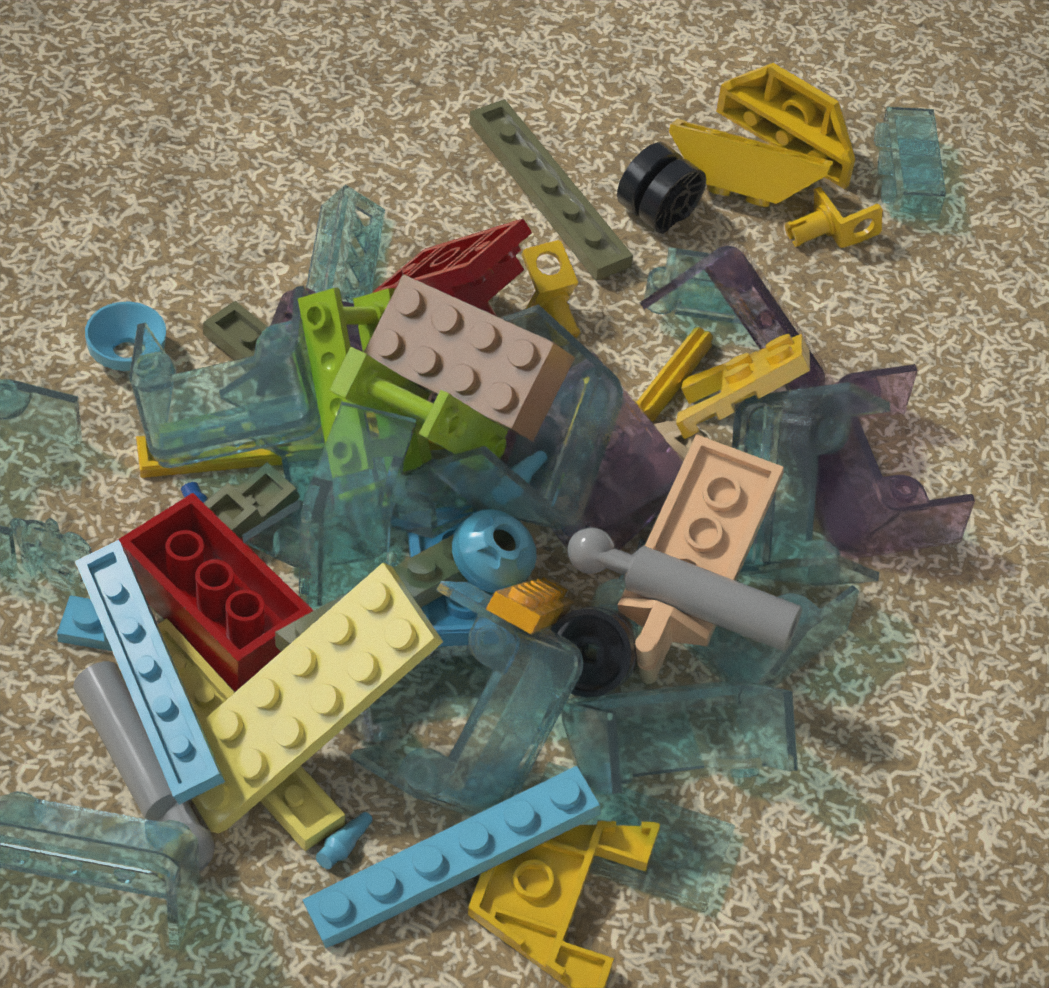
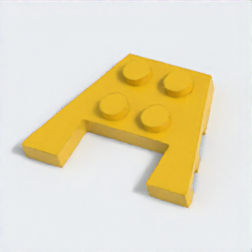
M790 334L779 336L765 345L766 348L750 354H741L726 363L683 379L681 389L689 404L721 390V393L677 413L676 425L683 438L686 439L700 432L697 424L714 416L721 420L734 413L735 404L754 395L760 399L809 372V348L803 335L800 334L792 338Z
M597 821L596 825H578L481 873L468 906V916L565 987L606 988L613 968L614 958L564 942L594 857L599 856L646 872L661 824L641 822V826L616 825V821Z

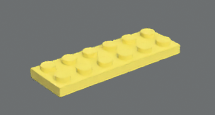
M384 562L200 723L225 780L224 783L192 798L193 803L211 832L219 834L230 828L443 643V640L392 566Z

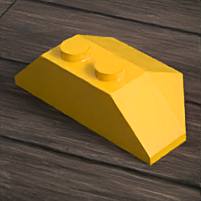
M770 63L727 80L721 85L716 109L717 113L771 145L834 161L831 171L825 178L843 189L849 186L855 163V155L846 119L839 101L775 63Z
M681 119L673 121L669 128V133L684 159H687L705 173L707 191L723 196H730L731 191L746 195L747 202L758 206L769 207L770 202L777 204L824 178L831 171L834 162Z

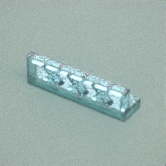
M346 184L320 207L304 296L331 288H340L341 299H346L349 306L354 307L353 298L372 293L385 209ZM356 209L370 217L369 226L362 224ZM352 238L358 240L364 251V256H358L351 243ZM346 269H352L359 282V287H353L345 273ZM300 316V322H299V327H298V329L304 331V330H303L302 319H301V316ZM347 325L348 333L359 338L358 325Z

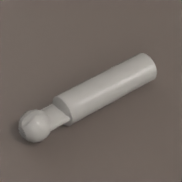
M587 528L576 532L571 537L567 547L570 562L582 573L593 574L605 569L624 575L626 590L651 600L660 601L675 607L681 612L784 652L790 645L802 613V606L644 545L632 555L614 548L610 536L598 528Z
M110 661L95 663L87 667L75 679L73 684L74 690L145 821L155 826L165 844L167 861L175 869L183 873L203 870L210 863L214 855L215 844L212 834L200 825L190 807L191 799L180 805L174 799L117 664Z

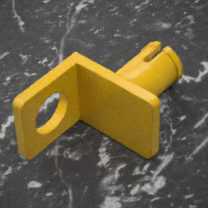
M819 186L814 189V212L792 222L785 223V231L789 239L795 238V241H792L795 247L826 234L829 237L832 236L837 245L843 248L879 235L882 232L883 208L880 204H875L843 218ZM872 219L866 229L857 233L853 232L854 228L861 221Z
M555 240L524 249L522 258L536 290L525 308L527 315L544 311L556 344L577 338L581 331L577 327L567 301L578 285V280L562 241ZM544 254L554 256L560 264L559 272L554 275L542 273L537 267V258Z

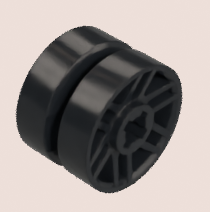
M656 142L643 149L629 164L619 182L617 200L634 215L639 216L643 222L656 232L664 234L675 223L686 219L694 211L704 193L706 175L693 163L683 159L678 152L666 143Z
M595 605L572 611L562 616L548 632L544 645V661L547 671L560 688L572 695L589 698L604 695L624 684L634 673L638 665L635 644L638 637L637 631L626 616L610 607ZM596 643L599 647L596 650V658L592 657L589 659L586 655L589 652V644Z

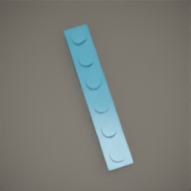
M117 540L75 561L174 799L180 805L224 783L223 775L121 542Z
M575 766L302 900L325 948H328L601 815L600 804L579 768Z

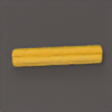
M696 327L691 331L636 401V408L634 410L636 416L648 422H652L658 417L682 386L683 379L689 377L712 347L713 335L710 331H705L701 327Z

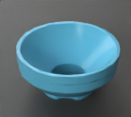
M129 301L112 303L97 310L87 321L85 327L87 348L90 355L107 368L118 371L141 369L152 364L162 354L166 343V325L158 312L147 305ZM131 342L136 344L140 351L133 357L123 358L115 354L114 348L121 343Z
M487 509L473 513L458 526L452 540V555L460 573L471 584L487 592L494 593L497 590L525 582L535 567L537 559L536 546L530 532L521 521L500 510ZM500 529L511 534L515 540V550L506 551L501 549L494 541V531Z

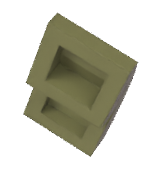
M267 462L237 489L230 483H227L204 504L240 538L274 519L301 497L296 487Z

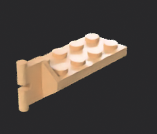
M696 434L645 546L736 581L782 479L784 467ZM626 588L618 603V611L643 627L635 644L639 677L646 684H652L658 679V672L672 642L707 646L716 627L715 624L681 612L675 607L660 601L651 600L630 592Z

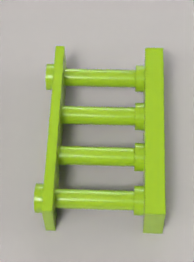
M331 288L298 298L332 481L373 472L372 460H384L386 475H395L433 466L428 439L419 434L423 426L422 424L415 426L410 435L375 416L380 441L369 442L364 415L372 414L329 391L351 347L347 325H358L363 349L361 352L364 353L396 288H388L353 298L354 307H343L340 288Z
M350 347L329 391L410 435L415 426L422 424L423 426L419 432L420 435L486 472L489 471L491 464L499 461L506 447L505 436L508 430L443 390H440L434 404L427 401L430 396L429 392L366 353Z

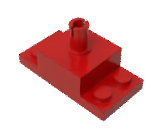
M522 218L425 248L372 293L388 288H396L404 274L497 316L488 301L525 270L516 255L522 250L519 244L531 235L532 232Z

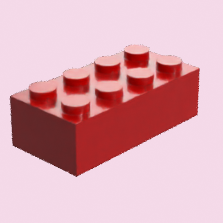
M194 493L186 496L118 539L126 550L148 604L164 620L168 619L235 692L282 652L276 647L275 632L314 611Z

